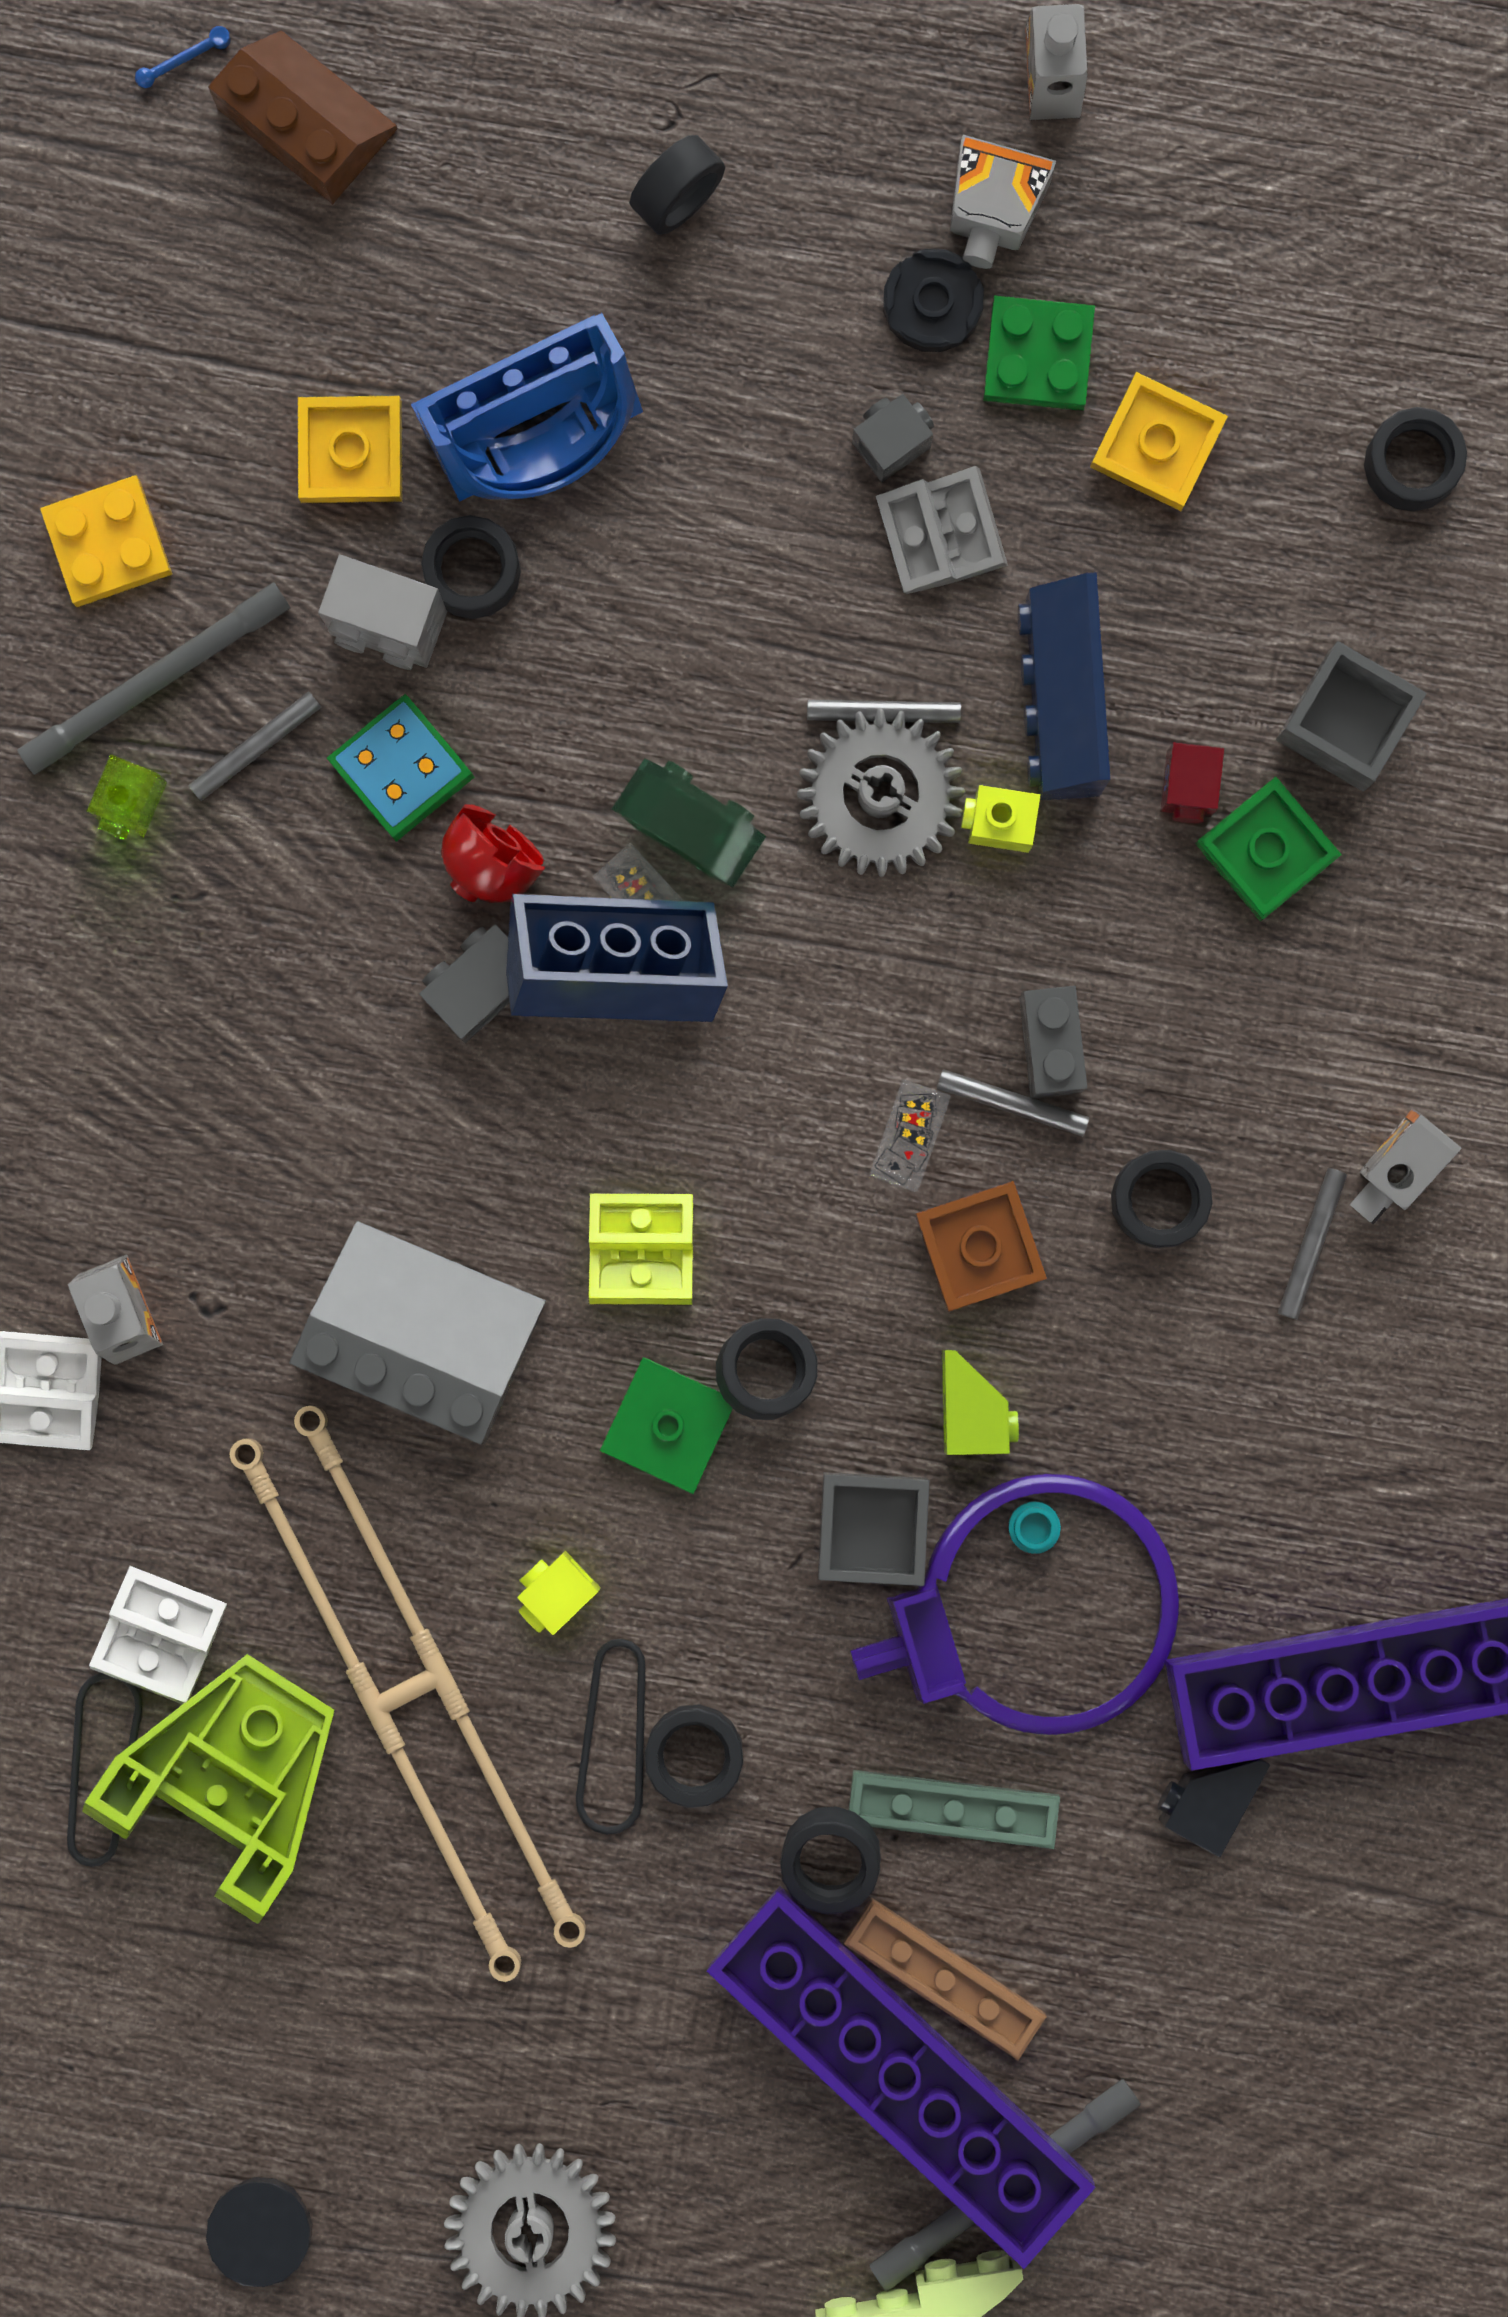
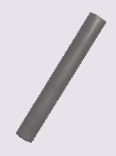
M308 691L188 786L200 801L204 800L318 711L321 706Z
M808 700L807 720L856 721V713L861 711L866 721H874L879 708L883 709L886 722H893L900 711L904 712L905 722H917L919 719H923L924 722L960 723L961 719L960 702Z
M944 1069L937 1085L939 1090L1082 1137L1089 1122V1117Z
M1328 1168L1278 1311L1280 1315L1295 1320L1299 1317L1347 1174L1332 1168Z

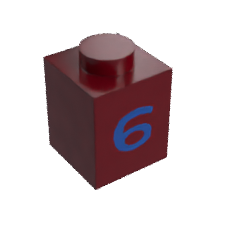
M1173 742L1166 754L1160 812L1173 813L1172 819L1183 823H1203L1204 817H1212L1218 810L1225 748Z

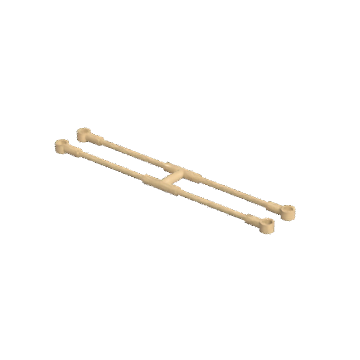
M313 1405L302 1407L295 1415V1427L300 1434L308 1437L324 1470H329L413 1635L410 1639L422 1660L425 1671L381 1694L379 1693L364 1662L360 1663L276 1499L278 1492L262 1463L264 1453L262 1446L254 1439L246 1438L237 1441L230 1449L231 1462L235 1467L244 1471L260 1504H265L348 1667L346 1674L384 1749H386V1753L392 1754L475 1918L473 1925L478 1931L480 1939L491 1958L489 1961L491 1975L498 1981H510L517 1976L520 1970L521 1957L515 1949L507 1946L494 1918H492V1914L486 1913L403 1749L405 1743L389 1712L436 1689L451 1720L457 1721L540 1885L538 1891L555 1923L554 1936L556 1941L563 1947L572 1948L577 1946L585 1936V1922L581 1916L572 1912L555 1879L551 1880L467 1714L470 1710L447 1664L439 1652L429 1629L424 1630L340 1465L343 1463V1460L326 1429L328 1418L325 1411ZM308 1411L317 1413L320 1419V1424L314 1431L307 1430L302 1423L303 1416ZM244 1444L252 1446L255 1451V1458L250 1464L241 1462L238 1457V1451ZM565 1922H573L579 1927L580 1933L575 1938H566L561 1933V1925ZM503 1955L509 1956L514 1961L515 1967L510 1972H502L496 1966V1959Z

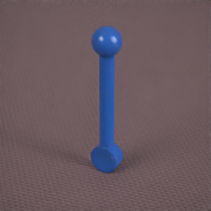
M216 26L211 29L209 38L151 69L140 68L135 74L136 83L142 88H149L153 85L155 78L213 47L225 49L230 44L228 30L223 26Z

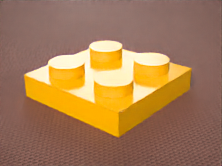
M1136 372L1090 468L1182 511L1228 416Z
M400 396L298 397V498L301 503L402 502V401Z
M137 475L40 508L72 603L76 607L172 575L141 481Z

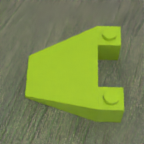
M247 1654L117 1755L85 1801L82 1812L122 1838L127 1839L155 1796L167 1802L243 1851L214 1897L259 1924L293 1872L334 1709Z

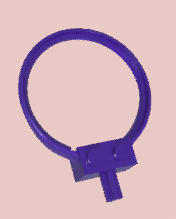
M1062 1474L1030 1475L1013 1479L982 1493L961 1510L946 1527L930 1557L925 1573L924 1586H919L915 1590L887 1598L897 1636L850 1650L858 1680L907 1666L916 1699L923 1704L947 1696L957 1695L976 1711L992 1721L1018 1731L1041 1735H1059L1087 1730L1113 1719L1131 1707L1145 1694L1164 1667L1165 1660H1167L1174 1642L1179 1615L1178 1586L1174 1567L1161 1537L1150 1521L1133 1504L1113 1490L1087 1479ZM1065 1493L1090 1499L1113 1511L1127 1523L1144 1544L1151 1557L1159 1583L1161 1608L1158 1631L1154 1641L1155 1646L1141 1672L1132 1683L1108 1702L1086 1712L1069 1716L1048 1717L1019 1712L992 1699L978 1686L969 1693L964 1686L966 1684L936 1584V1578L947 1581L958 1549L973 1527L983 1517L1009 1501L1032 1494Z

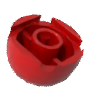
M465 804L451 822L442 840L441 856L446 871L453 879L450 885L458 895L470 902H475L478 898L489 903L510 902L513 894H524L545 869L544 866H541L545 861L543 855L530 840L511 824L505 831L491 824V821L496 816L494 813L476 805Z

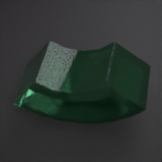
M644 758L611 810L641 834L669 849L703 874L733 888L766 838L763 833L750 824L755 816L732 800H728L726 805H723L691 784L690 782L694 777L676 763L668 760L665 766L662 767Z

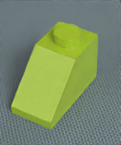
M942 1350L944 1453L946 1455L1010 1454L1009 1442H1018L1019 1438L1018 1412L1009 1411L1008 1400L956 1350Z

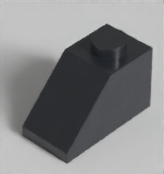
M1263 1758L1184 1773L1178 1784L1173 1781L1168 1784L1159 1800L1157 1809L1163 1811L1159 1817L1160 1822L1171 1831L1221 1857L1267 1773L1270 1764Z

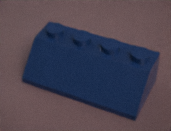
M1097 572L1084 573L1032 587L1027 594L1026 604H1018L1019 635H1028L1029 654L1021 655L1022 685H1031L1032 705L1024 706L1026 736H1034L1036 756H1028L1027 759L1029 787L1038 786V794H1041L1040 800L1100 797L1110 781Z
M512 895L506 967L511 1016L713 1022L728 987L713 902Z

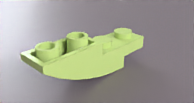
M1002 2250L982 2253L976 2257L977 2261L956 2264V2261L953 2259L935 2260L927 2263L925 2270L915 2271L917 2293L908 2294L906 2289H890L888 2292L885 2290L878 2293L875 2300L857 2303L855 2298L841 2297L826 2302L825 2308L815 2309L816 2317H982L1004 2300L1023 2281L1022 2268L1011 2256H1008Z

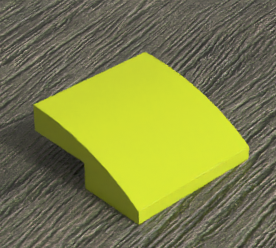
M590 1194L589 1303L692 1305L693 1194Z

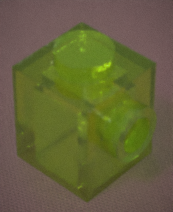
M110 754L87 812L100 820L97 829L107 834L126 840L130 832L144 838L167 781L154 771Z

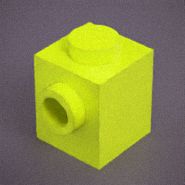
M979 785L975 799L966 798L961 828L970 829L968 843L1029 853L1033 846L1041 794Z
M564 1551L550 1566L541 1559L519 1580L526 1589L517 1597L524 1604L518 1611L537 1632L540 1633L546 1628L554 1635L599 1592L601 1587Z

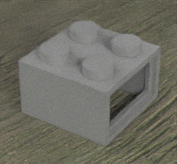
M339 554L318 613L328 628V632L336 636L334 643L357 653H363L365 647L384 653L382 659L385 662L402 669L411 670L413 664L425 668L428 667L447 610L438 588Z

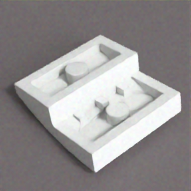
M0 1331V1443L91 1450L97 1417L102 1357L95 1353L89 1339Z
M130 1566L110 1610L109 1621L89 1667L177 1703L184 1704L190 1699L227 1603Z

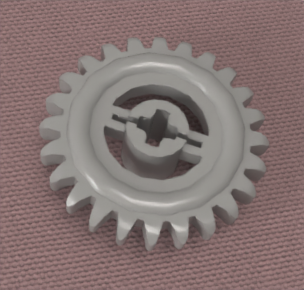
M881 708L877 710L874 724L869 725L863 713L858 711L856 713L854 730H851L842 720H838L836 728L839 738L837 740L824 732L820 734V741L826 750L825 753L813 749L807 751L808 758L817 768H803L799 771L800 777L812 784L811 787L797 791L798 798L812 802L811 806L800 812V817L806 820H817V823L809 830L808 836L810 838L824 835L827 837L821 848L822 854H828L837 848L841 850L838 860L840 867L845 866L852 858H856L857 872L860 875L864 874L870 862L875 863L880 877L885 876L887 865L890 862H893L900 874H905L906 858L910 857L918 865L924 866L926 859L923 848L925 847L935 853H940L942 845L939 843L936 835L952 837L955 834L954 828L945 821V818H959L963 814L961 808L949 803L950 800L960 798L965 794L964 788L949 784V782L961 775L962 768H945L944 764L952 757L954 749L948 748L936 752L935 747L940 740L941 733L936 731L927 738H922L923 719H919L908 730L905 728V715L903 711L898 712L892 725L887 724L884 711ZM882 757L900 762L912 773L917 783L918 802L904 795V780L901 774L894 768L881 765L875 766L864 773L856 769V765L870 758ZM852 777L858 779L860 783L853 780ZM882 781L888 782L891 785L889 794L893 799L884 796L880 802L873 800V789L869 785L879 787ZM844 785L858 792V802L862 810L869 816L887 818L896 813L907 819L906 822L892 829L875 830L862 826L850 815L844 803ZM900 804L910 808V811L900 806Z
M540 2143L536 2145L532 2157H527L521 2144L515 2145L512 2160H509L502 2151L496 2150L493 2155L494 2168H491L482 2161L476 2162L475 2171L479 2176V2181L471 2177L461 2178L460 2187L469 2196L455 2195L450 2198L449 2205L462 2213L449 2216L444 2222L445 2228L459 2232L446 2240L444 2248L446 2250L462 2251L452 2261L451 2270L457 2271L469 2268L470 2271L462 2282V2289L467 2290L471 2286L480 2283L482 2287L477 2299L478 2305L484 2304L492 2295L497 2296L496 2314L498 2316L503 2314L510 2302L516 2305L517 2317L525 2316L529 2304H534L538 2317H546L547 2305L550 2301L555 2304L561 2314H565L567 2310L566 2294H571L580 2303L584 2302L586 2294L582 2280L594 2287H598L600 2276L593 2265L607 2268L611 2264L609 2255L599 2248L604 2246L611 2247L616 2243V2237L612 2233L601 2229L615 2222L616 2216L612 2212L599 2210L600 2207L609 2201L610 2196L607 2192H591L598 2182V2175L590 2174L581 2178L579 2176L583 2165L581 2159H576L568 2166L563 2165L564 2150L561 2148L554 2153L551 2159L545 2157L544 2146ZM535 2194H541L552 2199L564 2212L569 2226L568 2241L563 2252L548 2264H545L544 2257L547 2255L552 2244L554 2220L551 2213L545 2207L536 2204ZM512 2197H516L517 2209L512 2213L505 2232V2246L513 2259L525 2263L526 2267H521L508 2261L497 2249L492 2235L493 2219L498 2209ZM526 2197L529 2207L527 2223L531 2225L532 2232L538 2234L533 2255L531 2242H528L526 2234H521L527 2213L524 2201Z

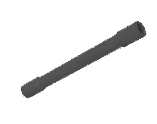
M274 582L237 605L233 612L62 724L52 726L18 748L19 755L34 775L38 774L70 753L77 744L245 634L255 632L291 608L276 584Z
M1122 2078L1088 2103L1081 2113L1049 2136L1068 2154H1071L1098 2133L1105 2132L1141 2106V2103ZM954 2205L913 2236L904 2238L870 2263L869 2266L881 2286L888 2292L922 2267L929 2257L975 2223Z

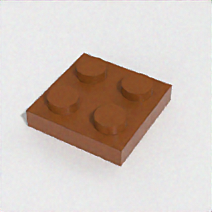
M1014 1181L915 1214L948 1312L1047 1279Z

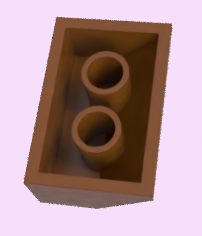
M282 30L242 47L208 86L216 107L221 113L332 205L398 129L395 123Z

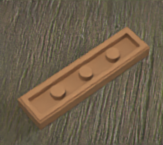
M873 1898L870 1899L843 1941L845 1946L1016 2060L1020 2059L1047 2017L1045 2012Z

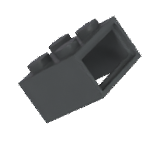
M1337 641L1324 657L1276 741L1364 792L1376 781L1427 693Z
M823 1472L818 1579L825 1581L924 1586L930 1480L923 1477Z

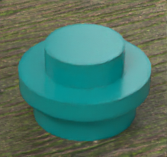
M1032 1501L1024 1503L1014 1510L1009 1519L1008 1530L1011 1540L1019 1549L1027 1553L1038 1554L1049 1550L1055 1545L1060 1535L1061 1526L1056 1512L1050 1506Z

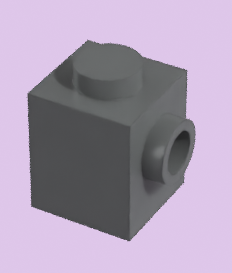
M901 394L892 402L887 397L876 402L864 413L865 421L853 429L852 444L880 482L883 483L931 448L933 439L931 429L934 428V423L920 403L916 402L911 405L905 395Z

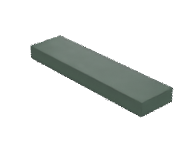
M853 1770L848 1810L857 1813L871 1827L1054 1849L1060 1796L1059 1794Z

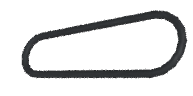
M614 1639L603 1644L595 1657L576 1791V1807L581 1820L593 1831L605 1835L621 1833L631 1827L639 1817L643 1804L646 1666L645 1658L640 1648L632 1641L625 1639ZM622 1646L630 1649L635 1654L638 1663L635 1804L631 1815L626 1821L617 1826L605 1827L596 1824L589 1818L584 1809L583 1797L602 1660L608 1650Z
M101 1672L87 1679L81 1686L76 1699L67 1845L71 1856L78 1863L89 1867L100 1866L108 1862L116 1853L120 1838L118 1834L113 1832L109 1850L103 1856L96 1859L82 1856L75 1846L83 1702L87 1691L93 1684L104 1679L121 1681ZM121 1681L130 1688L135 1703L128 1743L129 1747L137 1741L143 1709L142 1695L138 1687Z

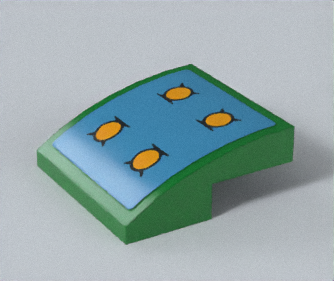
M406 694L401 696L327 757V760L395 842L475 778L459 756Z

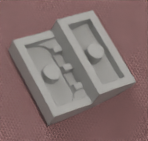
M977 466L931 482H926L922 479L876 496L905 594L943 586L1008 566L981 471Z

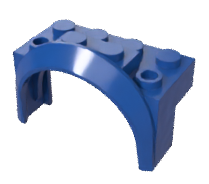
M602 313L596 316L593 315L411 404L418 422L459 502L472 495L494 500L529 498L563 488L593 469L620 438L630 418L643 412L627 365L625 353ZM569 402L553 416L532 428L514 435L495 438L498 434L561 403ZM580 402L587 404L598 424L596 430H594ZM487 447H488V449H489V451H490V453H491V456L493 457V459H494V461H495V463H496V465H497V467H498V469H499L501 475H498V474L495 472V470H494V468H493V466H492V464H491V462H490V460H489V458H488V456H487V454H486V449H487Z

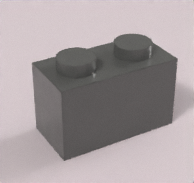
M496 924L488 931L483 926L474 931L461 944L460 948L464 953L450 966L445 961L441 962L422 980L426 988L419 993L420 996L465 1044L510 1004L506 976L508 937Z
M1076 985L1024 991L1019 997L1030 1098L1082 1093L1087 1089Z

